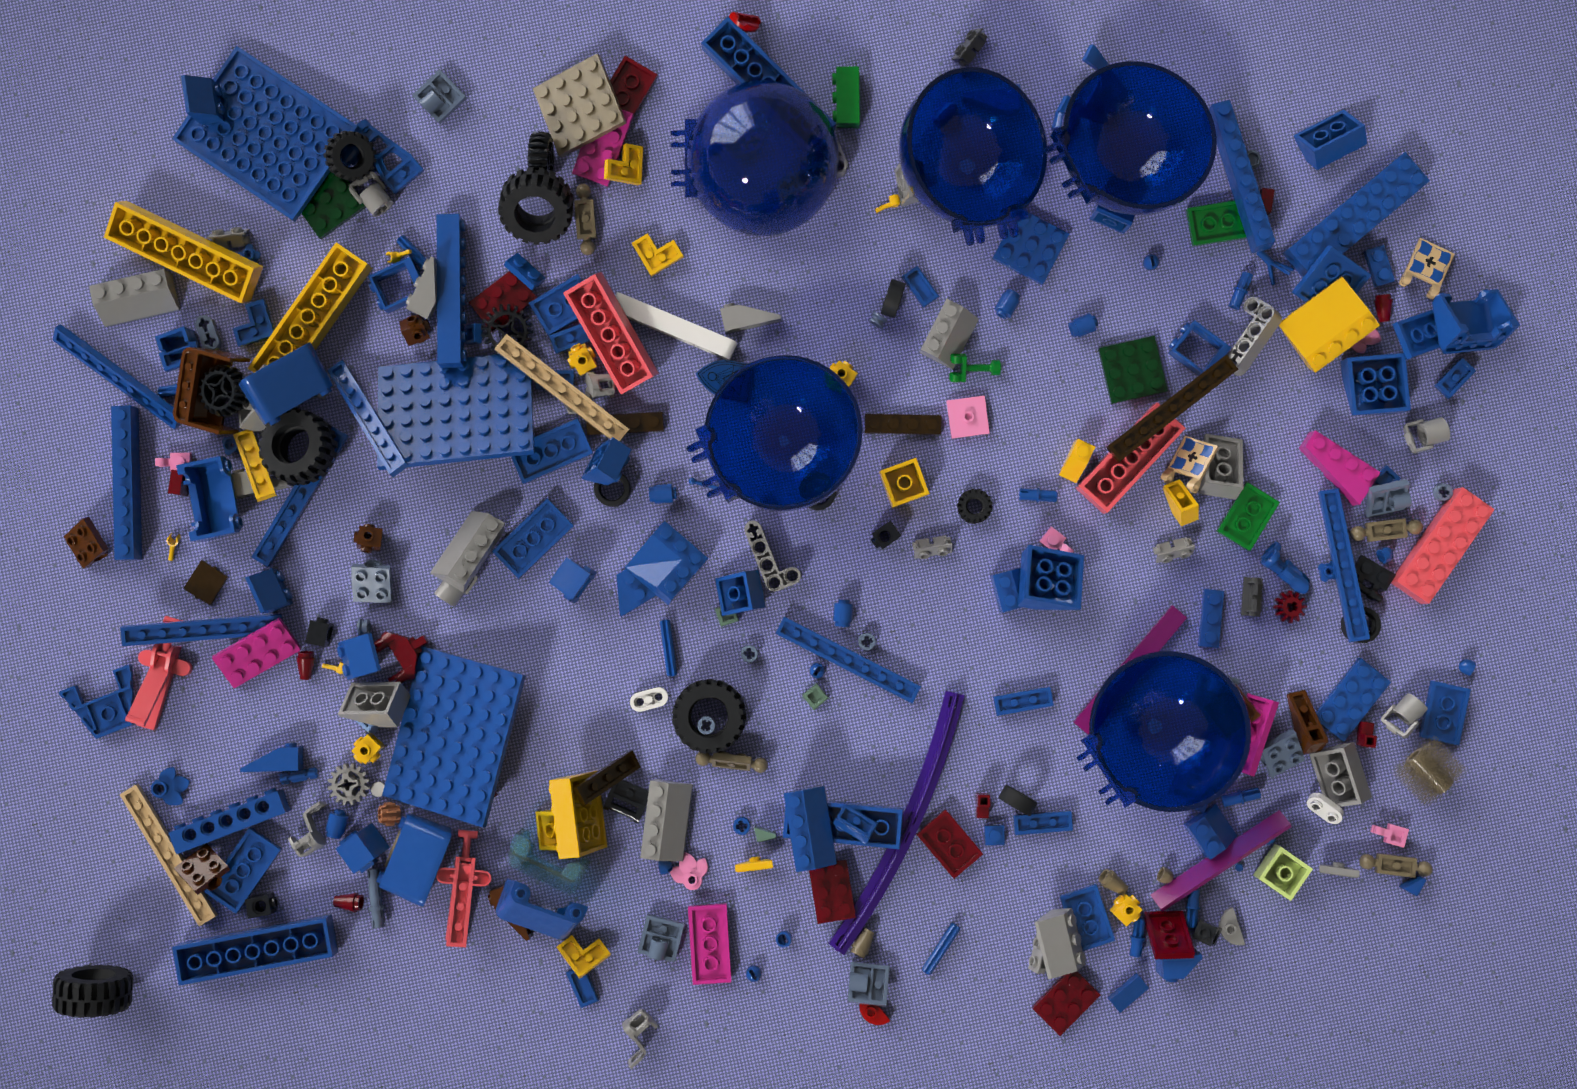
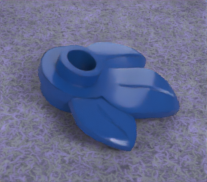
M174 767L166 768L160 773L159 779L152 783L151 793L156 798H162L168 805H180L183 803L180 793L188 788L190 781L183 776H176ZM160 785L164 786L163 792L159 790Z

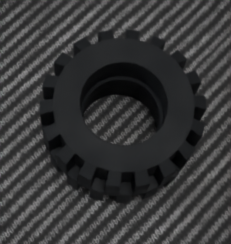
M340 131L341 133H335L333 138L328 139L329 143L324 147L326 153H323L324 158H326L325 164L329 167L330 172L339 178L350 181L362 180L364 176H369V171L375 168L373 163L377 161V158H374L376 150L373 149V143L369 142L366 136L358 132ZM348 144L355 145L360 153L359 161L353 167L344 166L340 159L341 150Z

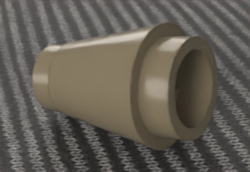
M1105 869L1099 876L1101 886L1120 895H1124L1127 892L1128 885L1113 870Z
M864 928L851 945V952L864 959L869 954L875 933Z

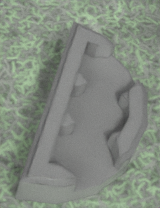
M1333 862V865L1320 864L1319 872L1324 874L1358 878L1360 874L1359 870L1345 867V863Z
M1230 907L1224 911L1218 923L1219 927L1222 928L1221 935L1231 944L1245 945L1234 908Z

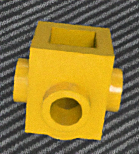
M578 343L570 348L571 351L568 352L569 358L567 360L571 368H576L580 376L597 367L594 359L596 354L591 346L587 347L586 343L582 345Z
M838 361L837 364L832 363L827 371L829 373V384L836 389L841 387L845 391L851 386L858 373L852 370L853 366L846 361H843V363ZM843 373L844 376L840 377L838 374Z
M369 733L364 738L361 736L353 744L355 746L352 750L355 754L353 757L361 764L374 763L381 756L379 752L385 745L373 733Z
M1127 894L1119 895L1114 900V905L1109 909L1126 927L1131 922L1137 921L1142 911L1138 906L1140 902L1133 895L1129 897Z

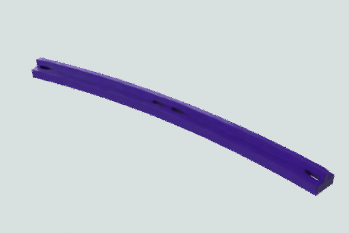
M945 690L925 760L903 812L902 831L903 829L905 831L901 837L900 849L886 848L877 867L854 904L856 918L844 920L828 942L837 952L839 951L843 955H845L882 899L921 824L953 739L964 699L962 694ZM950 696H952L950 707H948ZM911 811H912L913 814H912V816H911L909 822H907V820H908V818H909V815H910V813H911ZM843 935L841 941L838 944H836L840 937Z

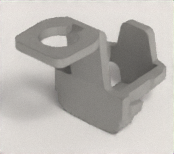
M586 372L585 383L587 387L585 395L591 400L592 397L604 395L614 398L615 383L609 374ZM608 382V388L602 389L599 383ZM564 404L568 414H576Z
M319 801L304 812L303 818L309 830L307 835L298 841L294 836L288 838L293 850L299 857H306L327 844L322 833L317 831L312 818L313 814L327 806L326 802ZM312 847L311 849H309V850L306 851L305 853L303 852V851L306 850L307 848Z
M639 1009L630 1018L622 1022L625 1033L640 1048L628 1060L630 1069L637 1065L646 1055L645 1046L638 1036L650 1024L655 1029L658 1027L657 1022L644 1009Z

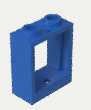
M411 257L368 276L371 281L368 285L373 293L376 292L379 298L376 300L381 310L384 309L388 314L406 306L408 296L389 305L379 282L407 269L415 284L418 276L421 277V274Z
M1193 320L1190 324L1186 322L1180 330L1181 336L1178 339L1175 337L1169 344L1171 349L1168 351V354L1199 376L1224 357L1231 347L1197 321ZM1191 331H1194L1218 349L1203 370L1177 351Z

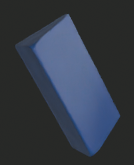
M847 804L843 805L833 822L835 826L867 844L878 823Z
M1135 973L1107 998L1121 1013L1146 992L1149 987Z

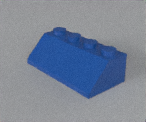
M825 786L785 792L784 799L796 872L815 870L837 864Z

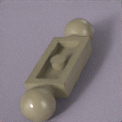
M579 184L576 188V195L580 200L574 201L577 239H583L580 245L581 252L584 255H591L595 251V244L591 239L597 238L594 200L588 199L591 194L590 187L587 184Z
M1406 518L1365 523L1366 529L1361 526L1353 527L1350 531V536L1355 541H1361L1367 536V542L1408 537L1407 532L1419 534L1423 530V524L1417 519L1410 520L1406 524Z
M699 751L695 757L697 764L700 766L712 763V767L750 771V768H753L758 773H763L768 768L766 759L757 758L753 761L751 760L752 757H748L746 754L732 755L719 751L718 753H713L712 756L709 753L704 754Z
M1376 853V859L1370 854H1364L1359 859V864L1363 869L1369 870L1375 867L1374 872L1380 874L1415 878L1416 872L1423 877L1430 876L1433 872V867L1429 862L1422 861L1417 864V858Z

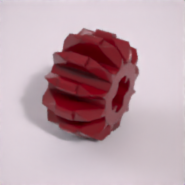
M1287 591L1285 594L1281 592L1280 598L1274 599L1278 605H1273V609H1278L1275 616L1281 615L1280 621L1284 622L1287 619L1288 623H1293V619L1300 621L1299 615L1305 616V612L1302 609H1306L1307 605H1302L1305 598H1299L1300 593L1295 592L1293 594L1292 591ZM1287 604H1292L1290 605L1293 606L1292 610H1288Z

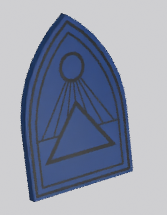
M720 360L705 365L695 373L700 383L712 394L725 399L747 402L751 364Z

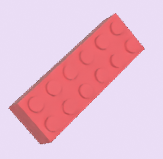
M602 272L590 276L563 292L620 394L659 374Z
M1158 402L1153 404L1135 424L1154 411L1160 404ZM1174 419L1120 462H1117L1112 454L1108 452L1078 484L1076 489L1101 513H1108L1186 428L1178 420Z
M1464 487L1455 488L1452 497L1445 501L1395 573L1396 575L1391 583L1420 604H1430L1495 509Z

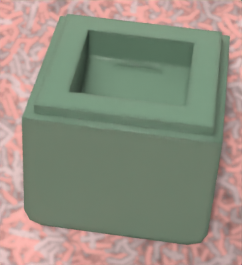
M754 826L757 842L776 838L775 831Z

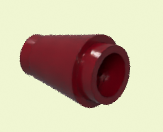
M1391 294L1375 295L1373 302L1378 321H1391L1393 304Z
M299 651L298 656H296L300 675L299 679L301 680L311 679L316 658L313 651Z
M359 893L336 895L333 899V906L352 912L361 911L364 906V897L359 895Z

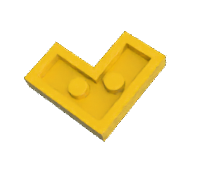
M623 144L622 161L605 160L604 179L637 186L641 185L643 146Z
M648 233L632 242L634 249L651 277L684 258L674 240L659 249L656 248Z
M571 935L557 946L558 951L579 979L611 955L600 939H597L583 950L573 935Z

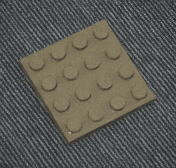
M597 53L533 88L557 153L562 158L627 123L601 56Z

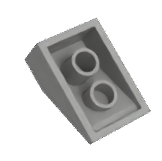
M1205 434L1203 441L1216 445L1219 448L1201 480L1198 494L1236 500L1244 488L1243 439Z
M401 682L351 683L338 715L339 717L378 727H398L410 699V694Z

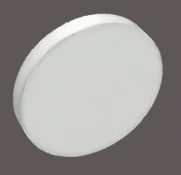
M375 782L371 786L372 794L376 797H381L385 784Z

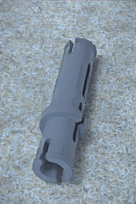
M380 868L367 870L370 896L369 911H371L372 928L385 927L383 916L385 906L382 903L381 888L378 887L379 883L376 882Z

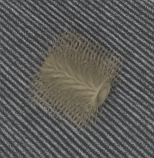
M1424 744L1422 748L1414 749V752L1410 753L1409 756H1404L1408 758L1402 764L1404 766L1403 770L1406 771L1405 775L1408 776V779H1411L1408 784L1410 782L1413 784L1410 787L1412 788V793L1416 790L1419 795L1424 794L1427 796L1429 792V797L1433 795L1435 798L1438 794L1441 797L1442 793L1445 792L1446 794V791L1454 784L1453 779H1457L1455 777L1456 773L1453 772L1454 770L1451 766L1455 764L1458 758L1452 764L1453 760H1449L1446 757L1450 755L1448 754L1450 751L1446 753L1444 759L1442 757L1439 758L1438 756L1444 750L1437 751L1440 748L1437 746L1434 748L1431 744L1428 747Z

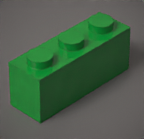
M859 66L836 67V73H832V85H836V92H832V104H836V111H832V120L836 122V128H859Z

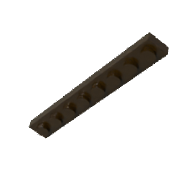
M1226 354L1106 448L1115 460L1120 462L1239 369Z

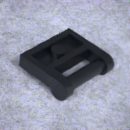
M623 779L611 788L603 809L607 811L610 809L633 819L635 823H639L647 805L649 790ZM614 798L638 807V810L634 812L612 801Z

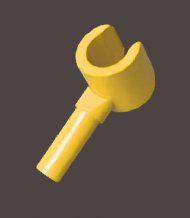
M899 195L889 196V203L875 208L876 213L886 208L898 207L900 205Z
M412 250L387 252L386 255H391V260L387 261V263L399 262L403 256L411 254Z
M170 533L166 540L170 548L169 561H173L175 547L181 540L180 534L174 540L172 533Z
M340 662L338 666L322 664V668L343 674V662Z

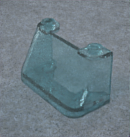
M523 828L514 835L510 845L509 865L564 893L573 894L576 892L591 861L583 857L577 863L569 862L562 869L531 854L535 847V844H532L530 841L531 832Z

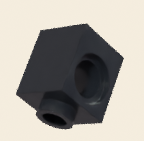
M890 520L871 534L873 538L870 540L876 548L880 547L883 550L901 537V534ZM880 532H888L890 539L887 542L881 541L879 538Z
M317 617V620H310L305 643L329 647L334 624L328 623L329 619Z
M273 892L250 896L245 899L248 919L271 915L278 908V901L274 897ZM260 900L265 902V910L259 906Z
M1199 920L1192 938L1209 946H1215L1222 928L1205 920Z

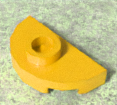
M760 856L751 857L749 861L736 864L735 872L772 869L773 862L771 859H761Z

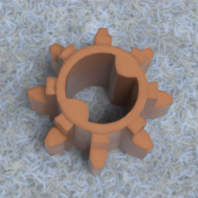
M384 802L383 805L379 806L377 811L379 823H383L385 826H395V823L400 822L401 810L399 805H395L393 802Z

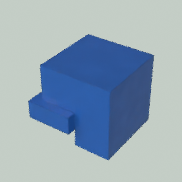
M185 326L155 336L159 351H161L159 356L165 372L180 368L181 356L185 348H200L195 331Z
M566 557L549 583L564 593L563 597L568 601L576 603L597 572L586 565L582 567L577 562Z
M371 823L359 832L355 830L339 842L340 846L336 850L353 874L358 871L363 873L377 863L378 860L376 858L387 851L390 846L374 824Z

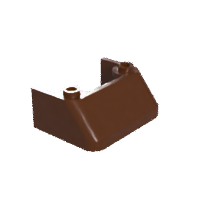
M196 347L185 348L181 356L173 408L175 421L218 435L238 433V429L224 426V416L219 417L216 414L209 413V410L204 408L205 403L200 402L203 397L198 395L201 392V388L198 386L202 385L203 382L200 379L205 378L204 372L209 371V368L216 365L233 366V362H250V358L224 351Z

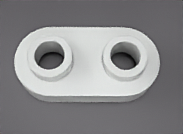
M662 687L641 691L631 697L630 705L637 712L657 708L667 703L668 693ZM657 693L662 694L661 700L655 698ZM638 698H642L644 700L643 705L637 704Z
M1321 793L1309 795L1307 806L1310 810L1328 823L1338 824L1342 821L1344 811L1340 806Z

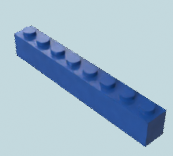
M1226 100L1212 104L1207 115L1251 253L1268 250L1276 241L1231 101Z
M436 214L437 364L441 368L464 367V361H467V351L464 350V343L467 342V333L464 331V324H467V315L464 312L467 297L464 294V287H466L467 281L466 275H463V268H466V257H463V250H466V239L463 238V232L466 231V222L460 214Z
M131 405L111 406L114 560H142L139 408Z

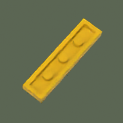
M244 430L233 434L257 502L277 496L267 468H264L262 465L263 459L259 457L260 449L253 431Z

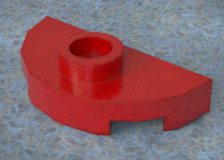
M732 12L729 15V18L746 33L756 32L761 23L759 16Z
M859 1004L860 1012L867 1022L874 1025H884L890 1022L889 1017L880 1006Z

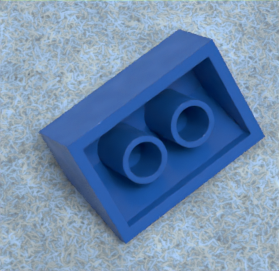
M1344 109L1294 135V139L1304 158L1316 170L1367 145L1365 125Z

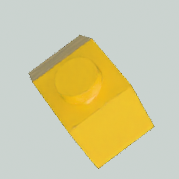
M1076 439L1061 468L1059 476L1077 483L1091 458L1095 446Z
M1180 479L1163 486L1171 512L1181 527L1199 520V505Z

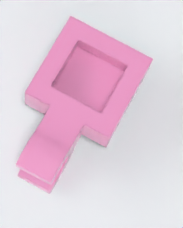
M170 453V458H155V466L170 467V472L171 470H177L176 465L192 462V453Z
M1052 526L1039 541L1049 549L1074 552L1072 548L1063 543L1066 537Z
M1388 823L1387 828L1372 825L1370 832L1384 836L1383 842L1404 848L1409 829Z

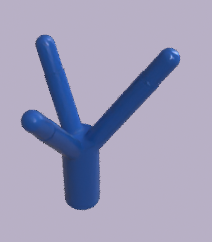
M1265 251L1256 253L1267 264L1272 286L1275 285L1272 266L1287 275L1294 271V268L1274 261Z

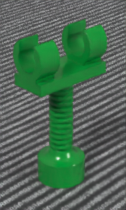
M966 354L950 355L951 363L961 364L960 373H949L950 382H966L967 371H989L991 375H1000L1001 373L1000 360H992L987 365L967 364Z

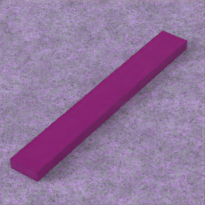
M1171 605L1075 718L1073 723L1089 735L1187 617Z
M1278 810L1234 839L1223 852L1211 860L1205 858L1173 879L1170 883L1152 893L1151 897L1162 912L1291 828V823Z

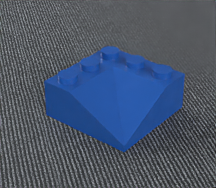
M1404 353L1351 357L1340 361L1342 381L1352 416L1395 414L1411 410Z
M664 521L625 566V569L669 606L705 565L708 557Z
M1028 545L1021 556L1018 606L1035 610H1080L1084 555Z

